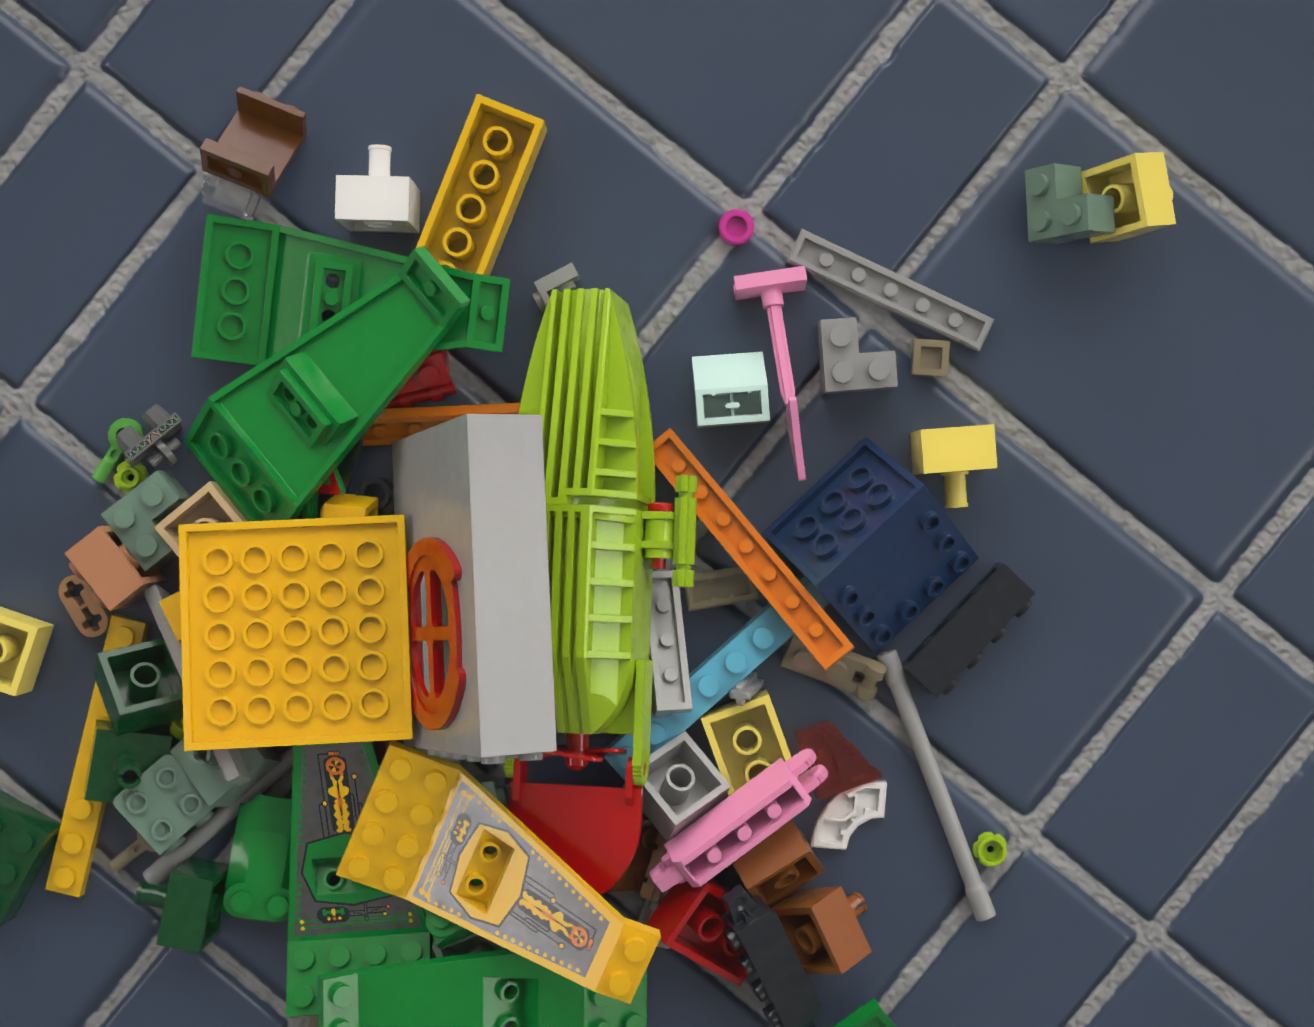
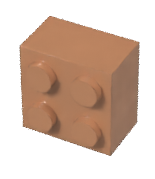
M98 526L64 553L71 561L69 567L72 572L81 580L85 579L93 589L91 594L94 600L101 607L108 608L109 611L135 606L145 598V589L155 584L160 586L167 580L159 569L144 571L110 526Z

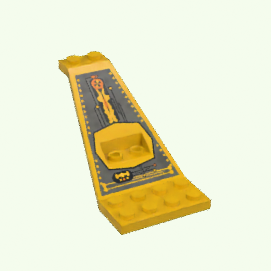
M394 740L390 741L341 858L336 875L406 899L585 988L631 1004L661 938L660 930L623 917L461 765L434 755H428L424 751ZM493 846L497 850L489 854L484 851V848ZM472 879H480L483 883L479 886H474L470 881Z

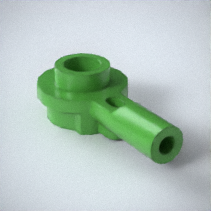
M121 418L110 426L108 440L111 447L93 473L92 478L104 484L121 459L124 452L117 443L115 436L124 428L131 425L142 438L145 436L143 427L138 421L131 418Z

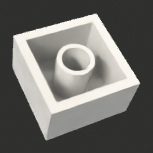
M378 144L368 146L369 176L336 175L335 220L348 231L420 233L421 191L410 177L390 176L392 152L390 146Z

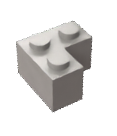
M857 317L824 319L817 323L822 395L892 390L898 387L895 351L859 353Z

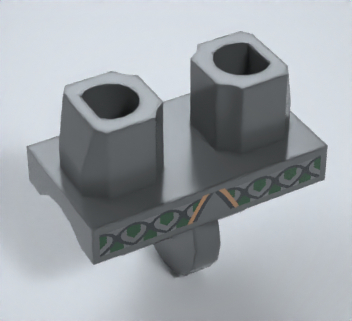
M155 404L142 415V419L152 429L151 432L142 438L129 425L115 436L117 443L124 452L125 462L131 468L135 467L155 450L156 453L147 459L152 467H156L164 460L172 467L178 462L173 452L182 444L176 437L166 445L164 442L182 429L180 424L182 419L175 412L170 415L158 404Z

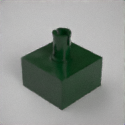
M164 638L97 653L94 677L116 736L183 719L182 679Z
M96 719L84 787V800L113 803L114 798L125 788L133 789L141 783L140 777H142V773L163 755L169 754L172 740L170 727L154 726L116 736L111 721Z
M191 857L170 873L168 887L150 884L145 881L139 884L135 895V904L163 909L156 945L200 953L220 934L224 913L221 912V905L229 864Z

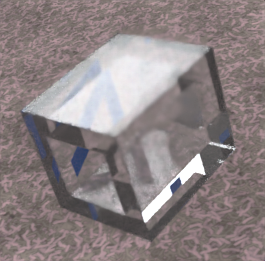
M212 175V177L208 176L203 184L202 196L204 197L202 203L231 217L252 221L262 194Z

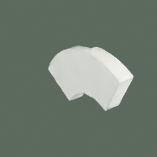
M886 780L858 783L834 796L823 808L814 824L810 846L846 850L850 836L859 825L870 819L884 818Z

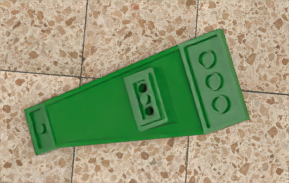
M207 214L191 358L257 366L322 324V313L324 311H330L336 315L396 276L408 257L282 225ZM441 265L470 299V302L433 351L466 348L501 353L503 349L510 279L475 274ZM329 275L336 276L339 280L338 287H328L325 281L326 277Z
M508 949L353 968L318 975V1027H504L509 1021V1027H646L647 969L631 1004L585 988ZM510 986L508 993L504 994L505 989Z

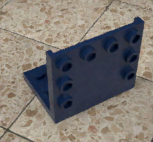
M867 437L763 532L766 538L818 589L875 654L979 559L925 484Z

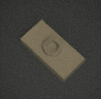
M739 566L694 574V588H685L689 611L759 599L757 587Z

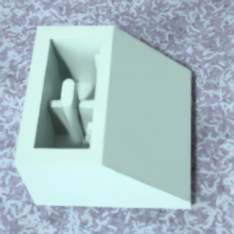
M763 352L692 357L697 428L768 423L770 421L768 384Z

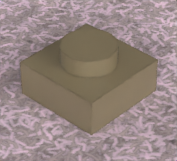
M913 339L910 375L948 377L950 341Z

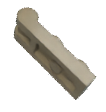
M796 634L791 636L781 661L782 667L853 692L857 697L865 701H872L878 690L876 684L878 681L883 680L887 668L882 663L851 651L826 671ZM855 672L863 673L865 675L864 678L854 676Z

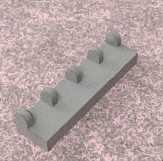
M653 571L649 660H653L652 696L654 708L652 712L654 718L666 717L668 714L690 713L693 709L680 588L672 587V571Z

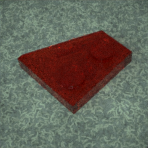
M824 720L794 731L800 751L810 748L816 754V761L811 767L822 764L829 773L826 780L813 790L816 799L822 800L882 777L881 772L842 735L831 721Z

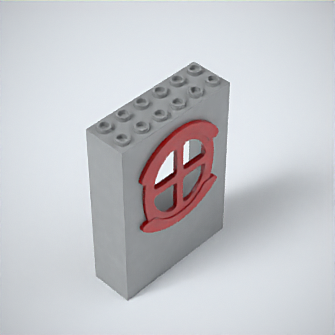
M465 414L392 442L394 515H406L411 693L414 721V739L403 740V744L416 747V749L424 751L428 755H440L443 758L453 757L454 760L467 759V762H481V764L505 763V758H519V761L542 760L543 752L557 751L542 415Z

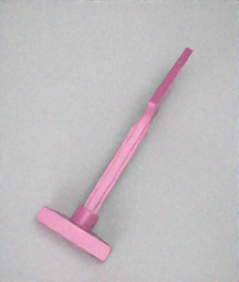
M805 266L734 276L735 285H733L735 301L761 297L763 309L767 310L780 394L786 406L785 422L798 481L806 480L798 406L795 397L782 307H784L783 293L805 290L807 283Z

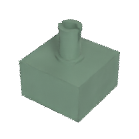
M184 739L170 750V753L181 764L183 771L209 807L229 808L281 762V759L272 747L238 748L252 779L239 786L225 780L213 750L184 751Z

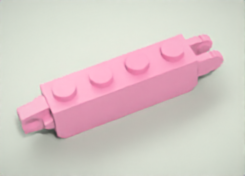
M806 748L786 762L782 758L778 759L665 843L664 846L667 853L661 858L662 862L649 872L653 882L663 893L674 885L682 884L686 881L692 887H701L806 809L812 799L808 793L818 787L820 783H823L829 774L822 764L811 767L817 758L814 751Z

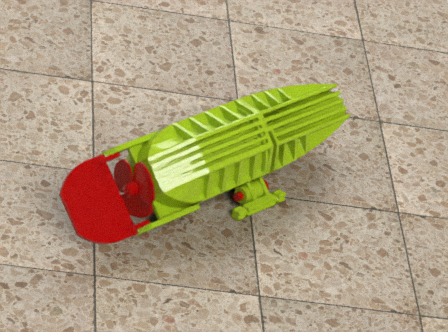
M598 288L564 289L563 293L557 289H552L531 355L519 409L520 415H542L556 733H566V744L557 745V751L543 752V757L563 756L565 757V765L570 770H583L588 766V761L602 762V757L627 754L625 749H589V734L598 733L633 735V757H629L627 760L625 788L527 782L528 761H519V758H505L504 772L506 777L510 778L508 810L597 893L604 894L627 871L635 856L641 835L643 786L647 782L650 762L653 660H649L653 569H666V560L673 559V565H676V570H672V587L694 588V570H691V565H695L697 498H693V493H697L698 476H676L675 493H679V498H675L674 512L672 504L655 502V460L650 404L640 347L628 303L610 288H605V290H599Z

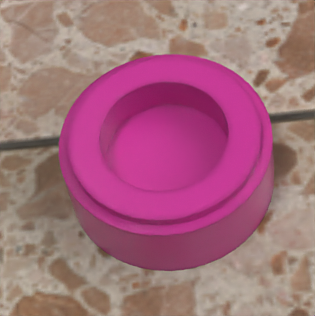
M740 209L726 212L719 222V235L730 246L737 247L746 244L754 232L752 217L746 211Z

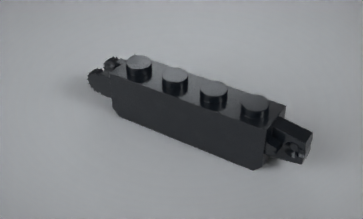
M740 884L735 886L730 892L722 896L726 912L721 915V918L727 928L723 935L732 949L739 951L740 956L736 960L743 972L748 977H752L753 982L749 985L760 1002H765L766 1006L762 1009L764 1015L773 1027L777 1025L781 1027H816L812 1019L818 1015L821 1003L777 913L770 909L759 896L749 895Z

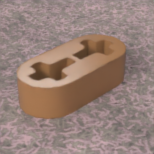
M71 575L61 581L58 594L76 627L87 637L107 634L111 615H113L108 608L101 607L94 600L91 594L93 589L85 579L81 580L76 575ZM73 583L75 585H83L84 589L80 592L81 597H73L70 592L74 589ZM91 614L101 615L102 620L98 623L100 629L97 626H89L88 622L92 619Z

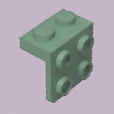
M170 754L163 755L143 772L142 777H140L141 783L133 789L125 788L113 800L115 808L159 855L165 850L168 853L174 851L186 839L183 836L184 833L194 825L196 828H199L214 814L211 811L214 807H209L183 771L181 764Z

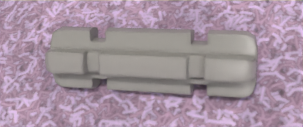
M757 672L749 673L730 691V698L736 699V705L744 706L764 686V679H759Z

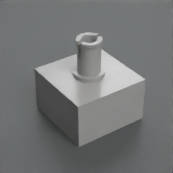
M685 731L650 755L649 774L647 782L643 786L642 811L668 842L725 799L731 785Z

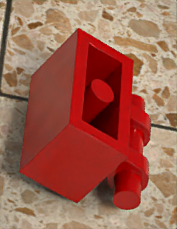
M447 350L432 351L387 405V409L398 407L413 408L414 403L431 399L433 402L442 401L444 396L456 394L455 382L451 380Z

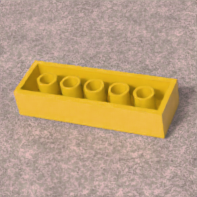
M476 94L416 248L424 246L440 265L490 276L546 136L547 127L545 121Z

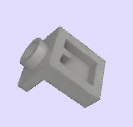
M572 262L534 282L538 291L532 295L542 313L545 312L552 289H557L563 293L564 289L573 290L576 288L574 282L580 278Z

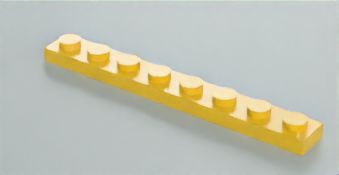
M118 614L111 615L103 652L146 642L150 622ZM96 681L45 887L46 890L78 898L85 894L107 803L84 800V787L96 719L110 721Z

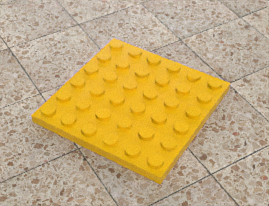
M406 515L178 525L184 751L414 739L406 564Z

